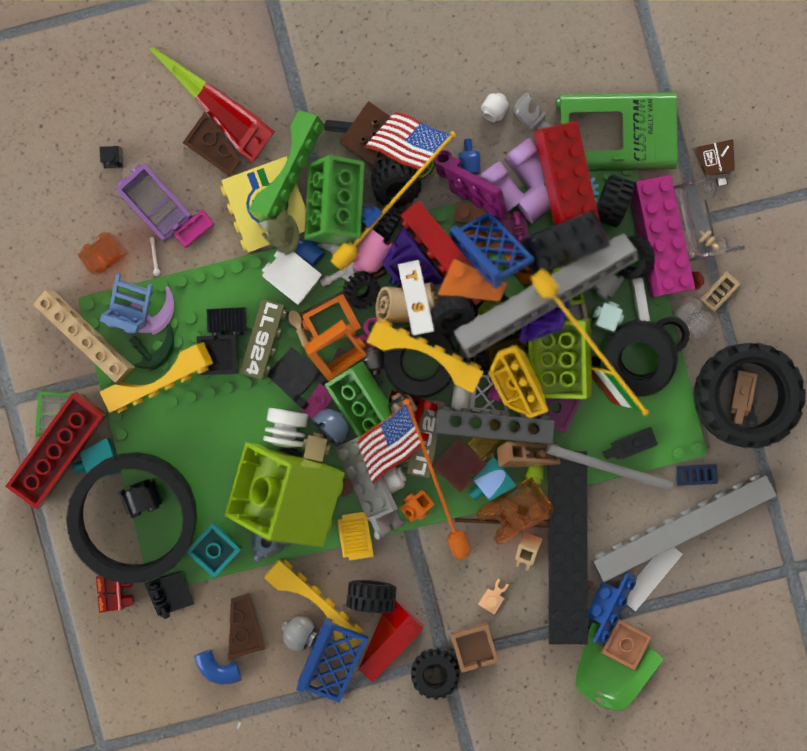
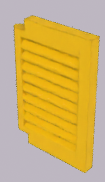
M365 512L342 515V519H338L337 524L343 558L349 557V561L374 557L369 523Z

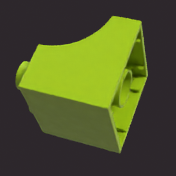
M245 442L224 516L269 541L323 547L326 535L332 528V515L337 498L343 490L345 473L320 461L291 455L265 445Z

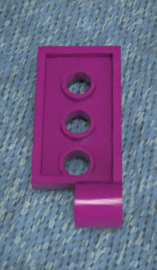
M441 150L433 159L437 174L448 180L450 191L453 194L459 196L462 200L473 203L478 208L487 210L493 216L496 215L503 219L508 214L502 188L460 168L461 160L453 157L452 153L448 150Z
M493 384L487 397L504 405ZM545 398L548 412L538 416H549L550 420L555 421L554 429L566 433L581 399ZM554 402H558L561 405V410L558 413H553L550 409L551 404Z

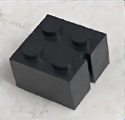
M219 335L218 340L217 336H196L197 344L204 342L213 362L212 365L207 366L209 370L199 375L239 374L238 335Z

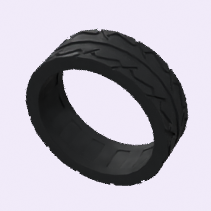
M138 452L123 453L100 462L75 487L68 504L66 516L67 532L73 550L81 561L94 573L115 582L127 584L141 583L162 576L172 569L185 555L194 535L197 509L195 497L189 483L169 462L150 454ZM123 469H137L147 471L168 484L176 494L183 517L182 532L175 546L164 556L144 564L117 562L99 551L89 538L83 517L87 494L98 479L111 472Z

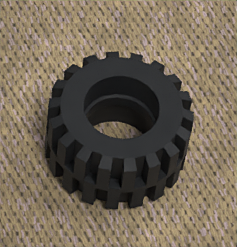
M390 157L387 160H381V163H377L375 165L376 168L372 169L371 174L374 196L382 205H388L418 171V169L401 164ZM420 176L416 178L393 206H405L407 203H412L414 198H418L422 190Z
M614 174L608 177L597 203L600 222L616 228L621 224L634 192L635 186L633 181Z
M353 580L348 584L346 606L356 611L368 613L393 612L395 609L397 587L380 581Z
M431 648L426 652H421V655L417 656L412 664L411 679L414 688L419 691L420 695H425L427 699L431 697L434 700H438L440 697L443 699L446 698V695H451L459 681L457 661L447 651H441L439 648H436V650ZM430 664H440L445 667L447 676L439 684L429 683L424 678L425 668Z

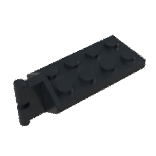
M594 209L520 240L523 248L534 258V262L529 264L528 267L535 274L541 269L547 272L610 246V242ZM517 256L514 261L521 262L526 258L524 256Z

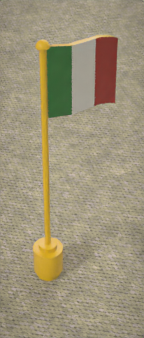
M543 269L538 271L530 278L533 281L532 285L543 299L546 297L548 299L554 298L610 371L591 367L592 379L610 402L643 412L642 415L644 416L648 415L649 410L643 407L556 296L559 285L548 271L545 272Z

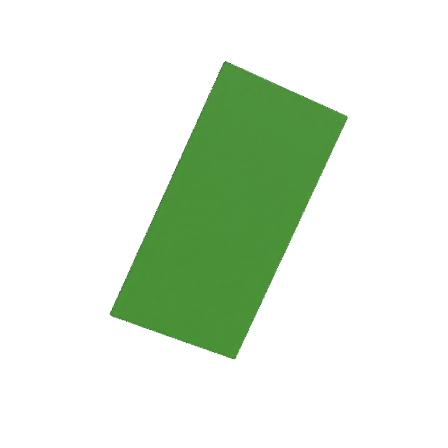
M637 170L589 171L590 179L595 177L593 184L599 185L595 189V191L599 192V195L594 196L597 199L596 206L604 185L611 174L633 182L639 181ZM526 186L518 187L523 194L528 191ZM466 200V201H462L463 203H467V204H472V205H474L473 203H471V202H469V201H467V200ZM631 202L621 224L617 228L600 222L609 242L612 238L625 234L626 237L637 235ZM457 203L427 210L450 238L451 228L454 226L461 228L466 225V223L453 221ZM514 206L507 213L510 214L516 211L521 212V210L517 206ZM551 210L533 224L526 218L529 236L554 226ZM401 218L389 238L392 242L395 241L397 235L404 229L400 224ZM378 223L375 224V226H374V228H373L374 231H375V229H376ZM409 230V231H408L409 235H410L411 237L414 236V234L411 232V230ZM423 245L420 246L422 251L425 253L426 248ZM277 248L134 283V285L148 288V284H153V294L150 298L151 304L148 307V314L151 317L157 315L163 308L166 300L165 287L168 286L174 298V312L169 324L174 334V346L170 357L162 366L152 371H149V368L135 367L123 382L136 385L156 382L172 368L180 352L197 344L196 336H212V333L207 332L206 309L247 308L248 331H243V335H238L239 374L198 375L195 372L191 374V379L185 382L179 380L175 382V387L168 390L162 388L159 390L160 394L152 398L146 396L143 398L144 402L133 406L131 403L127 405L128 409L117 414L116 411L109 413L105 405L117 455L134 452L154 455L169 462L189 483L196 501L197 521L194 535L187 550L213 522H216L243 547L215 578L274 564L279 558L284 561V559L290 560L339 548L341 543L337 520L342 519V515L364 511L335 449L337 446L331 442L332 438L324 436V439H328L327 443L331 445L329 454L324 456L323 463L345 474L343 490L337 498L332 515V528L326 535L323 547L291 543L290 545H285L282 551L268 559L265 557L260 562H255L253 560L255 553L252 550L253 531L224 516L245 442L265 445L276 450L283 448L263 440L264 435L273 436V433L265 431V428L274 427L275 424L266 420L268 408L304 413L300 410L301 407L269 377L265 376L262 380L240 373L261 300L265 299L284 305V310H287L285 321H281L279 326L282 329L280 338L275 340L273 346L276 347L274 358H270L268 363L271 366L270 370L293 347L322 373L307 355L305 348L302 347L298 334L295 332L297 329L288 321V313L291 310H295L300 315L303 311L343 291V286H346V280L343 278L333 281L332 284L324 287L319 280L303 302L297 305L262 277L264 274L262 270L268 262L272 264L276 259L274 255L278 251ZM321 248L325 251V255L313 268L323 275L322 278H324V276L336 273L340 269L330 261L333 258V254ZM637 249L638 260L630 264L632 267H636L640 262V255ZM431 261L437 268L439 265L437 261ZM384 267L387 274L376 279L380 285L379 287L381 289L383 287H397L399 285L398 282L397 285L389 283L392 275ZM618 272L614 274L615 276H617V278H619L620 275L618 274ZM644 275L642 279L650 321L657 323L661 319L673 317L668 295L651 298L647 277ZM624 278L613 298H609L608 301L597 296V291L593 289L591 292L588 290L582 292L588 318L591 319V340L602 354L605 344L612 333L592 326L595 320L592 317L596 306L598 307L603 303L611 301L619 304V309L623 310L622 315H624L621 325L630 321L633 322L634 320L638 321L631 279ZM522 284L525 287V289L529 287L528 285ZM368 285L360 286L356 291V295H363L367 291ZM123 287L118 288V291L142 299L146 298L145 294ZM113 289L80 297L79 305L82 317L133 366L136 363L142 362L143 355L129 341L133 336H136L138 340L140 339L142 345L150 353L158 350L163 344L167 334V326L155 335H152V332L130 334L126 333L124 329L112 328L107 326L106 323L100 322L101 314L109 310ZM116 297L117 302L129 306L133 303L131 301ZM374 301L372 302L373 306L367 305V309H363V307L358 309L349 303L362 328L356 331L354 336L365 335V322L370 318H377L375 311L376 303ZM339 302L310 317L318 335H321L341 320L346 325L350 324ZM578 305L568 308V311L574 318H581ZM456 313L452 318L458 317L462 313ZM372 322L369 324V332L372 331L376 322ZM393 324L391 328L398 331L399 328L404 329L411 326V324ZM664 325L663 328L667 330L673 338L675 345H677L680 341L676 325ZM304 330L308 340L311 342L310 338L313 337L311 331ZM517 330L512 334L517 336L521 331ZM224 332V335H232V333ZM453 335L450 337V340L457 353V338ZM345 337L318 352L329 365L355 346L353 343H350L348 337ZM634 342L624 348L622 362L629 371L635 374H648L656 368L658 354L650 345ZM591 347V356L600 358ZM406 349L402 358L405 372L410 377L418 380L431 377L439 365V362L430 355L414 349ZM682 350L677 352V366L669 384L653 395L651 394L646 397L636 396L643 407L649 410L648 415L644 416L642 415L643 412L610 402L592 379V396L587 399H581L566 433L554 429L552 445H559V447L570 451H587V456L640 472L706 456L707 449L696 412ZM474 357V361H464V363L468 365L470 362L476 363V357ZM601 360V364H600L599 367H594V366H591V367H593V368H598V369H603V367H602V360ZM94 363L101 391L121 383H115ZM381 369L380 374L373 375L383 378L380 389L388 401L391 390L400 392L390 383L385 369ZM481 377L477 386L483 390L490 383L486 378ZM315 380L301 397L307 401L320 383ZM453 380L442 392L427 397V399L445 402L444 406L451 407ZM491 387L484 392V395L486 397L488 396ZM482 395L475 399L474 407L482 408L487 404ZM334 399L325 408L333 409L336 412L340 410ZM497 401L491 403L496 410H503L504 405ZM554 402L551 404L550 409L553 413H558L561 410V405L558 402ZM508 407L511 417H519V414H522ZM308 416L306 427H297V431L305 434V437H296L295 440L303 442L304 438L308 439V435L313 436V432L322 434L313 424L314 421L311 420V417ZM458 416L451 418L452 426H460L461 419ZM472 418L470 421L471 427L478 429L480 427V420ZM493 419L490 421L489 426L492 430L496 431L499 429L500 424L497 420ZM515 421L509 424L511 432L515 431L518 424ZM349 423V433L343 443L357 438ZM645 428H652L658 443L657 446L624 459L617 460L616 456L605 459L603 451L612 448L611 443ZM438 434L432 464L451 519L547 496L548 465L543 466L544 480L541 485L526 482L527 478L525 476L529 467H502L517 486L490 501L485 495L474 501L468 493L477 486L472 478L492 456L498 462V447L507 442L517 441ZM293 447L294 449L298 450L304 458L305 450H302V447ZM405 461L395 466L397 468L400 467L407 479L405 486L391 494L398 508L396 509L397 513L405 521V525L387 535L448 520L431 473L430 478L407 474V469H404ZM587 466V485L623 477ZM123 469L121 473L126 492L130 490L129 486L147 479L151 481L155 478L163 497L162 504L159 505L160 508L150 512L148 509L141 512V515L133 518L144 563L155 561L169 552L180 538L183 522L180 503L169 485L159 477L147 471ZM423 489L434 505L427 511L429 514L421 521L417 518L411 523L400 507L405 503L403 499L410 493L415 495ZM368 521L371 539H375V530L371 521ZM187 553L172 569L162 576L155 578L158 579L181 571L186 585L214 579Z

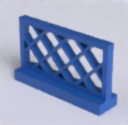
M489 212L461 228L454 226L450 229L451 240L495 289L502 286V280L534 262V258ZM488 219L492 222L491 226H481ZM469 230L476 231L475 236L466 235L465 233ZM479 232H490L489 237L479 236ZM493 232L502 233V238L492 237ZM477 241L487 242L486 248L477 247ZM490 243H501L500 249L489 248ZM504 244H513L514 249L507 250L503 249ZM488 253L498 254L497 260L488 259ZM501 255H512L511 261L500 260ZM515 256H524L526 258L521 262L514 261ZM499 265L509 266V269L503 273L498 268Z
M325 617L298 679L296 690L300 692L307 690L340 703L367 643L368 636L332 623V619ZM333 631L342 633L344 638L334 641ZM356 638L362 641L361 645L352 648L349 640ZM346 642L349 650L340 652L337 645ZM334 647L337 654L327 657L325 650ZM351 653L354 660L345 664L342 656ZM339 658L342 665L333 668L330 661ZM327 663L330 670L321 673L318 666ZM344 669L347 676L338 679L335 672ZM332 674L335 681L326 684L323 677ZM319 678L323 685L314 687L310 684L313 680ZM338 685L340 692L338 695L330 693L328 688Z

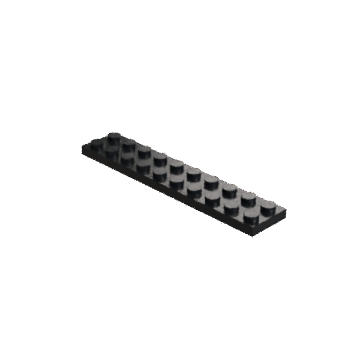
M574 451L580 454L587 455V451ZM560 458L561 464L548 465L549 644H588L587 465Z

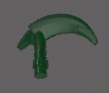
M167 324V334L163 344L153 353H150L136 336L129 340L133 344L132 346L143 355L142 362L136 363L134 366L137 368H149V371H152L162 366L168 360L174 346V334L170 324Z

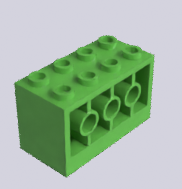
M328 155L308 164L304 240L341 245L344 242L347 243L361 238L364 161Z

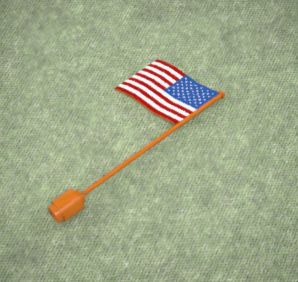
M405 399L403 406L389 418L368 430L357 443L373 484L385 472L405 461L419 447L422 448L452 530L447 537L452 555L458 560L464 559L470 555L471 549L464 531L456 530L411 409V400Z

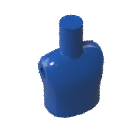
M465 139V151L458 154L459 160L462 162L460 167L472 174H480V152L472 150L471 139Z
M299 238L296 254L314 267L323 258L325 251L314 241H302Z

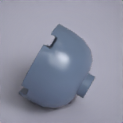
M324 409L311 419L325 437L333 439L331 442L337 447L348 436L349 425L341 410L336 412L333 409Z

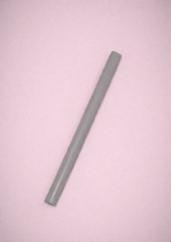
M548 444L546 448L547 454L669 491L673 487V481L551 444Z

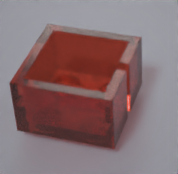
M457 437L432 466L461 493L472 481L470 475L472 474L476 477L487 463Z

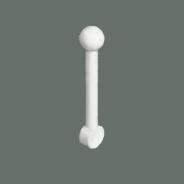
M152 236L150 237L154 263L153 275L159 276L160 270L157 264L155 238Z

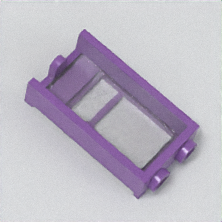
M139 164L132 170L133 174L128 179L125 177L118 183L119 187L116 190L160 239L166 242L173 235V232L193 216L146 164L142 166Z

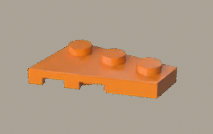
M454 259L437 295L500 301L507 283L501 281L502 286L495 289L477 269Z

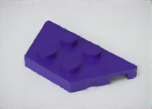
M403 229L385 257L383 266L402 287L398 264L419 260L424 284L432 282L433 284L441 283L442 286L445 279L444 276L409 233Z
M570 300L563 303L567 310ZM558 306L522 327L521 343L562 331L566 320L565 312Z

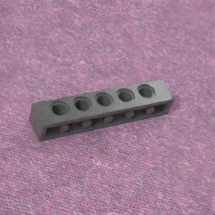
M442 406L441 410H437L436 434L553 444L555 421L550 420L549 416H538V419H532L525 416V414H519V417H511L509 412H500L499 415H492V411L480 410V413H472L473 409L461 408V412L453 411V407ZM453 416H458L461 419L459 427L452 426L451 418ZM472 418L480 420V427L478 429L471 427L470 421ZM493 419L497 420L500 424L499 429L496 431L492 430L489 426L490 421ZM512 421L517 422L519 425V429L515 433L509 429V424ZM531 423L538 426L536 434H531L528 430Z

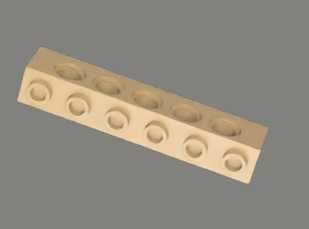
M45 290L33 304L115 383L123 382L135 369L119 351L54 290Z

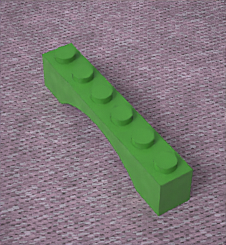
M298 110L290 126L292 144L287 162L275 180L256 194L248 210L256 219L262 221L276 219L282 212L295 184L298 182L300 173L305 167L311 151L315 147L319 135L323 131L325 124L317 115Z

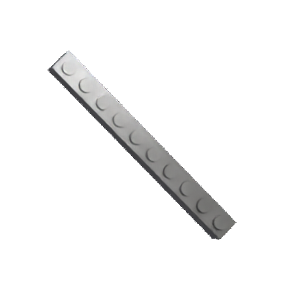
M622 234L612 238L609 247L577 259L574 263L562 267L558 272L551 275L559 285L556 296L562 303L574 298L638 260L636 249L626 235ZM532 285L524 292L512 296L505 303L493 307L486 314L479 315L467 325L460 326L454 333L462 349L470 358L559 305L553 297L551 299H548V297L543 299Z
M756 473L749 477V481L745 483L742 481L732 486L733 489L727 492L725 490L715 494V498L711 500L704 499L697 503V507L693 509L691 507L686 508L680 512L681 515L675 518L670 516L664 519V523L659 526L655 524L648 527L646 533L642 535L639 533L629 537L630 541L624 544L618 542L611 546L612 550L608 552L603 550L596 553L592 561L602 581L605 582L775 497L776 494L767 476Z

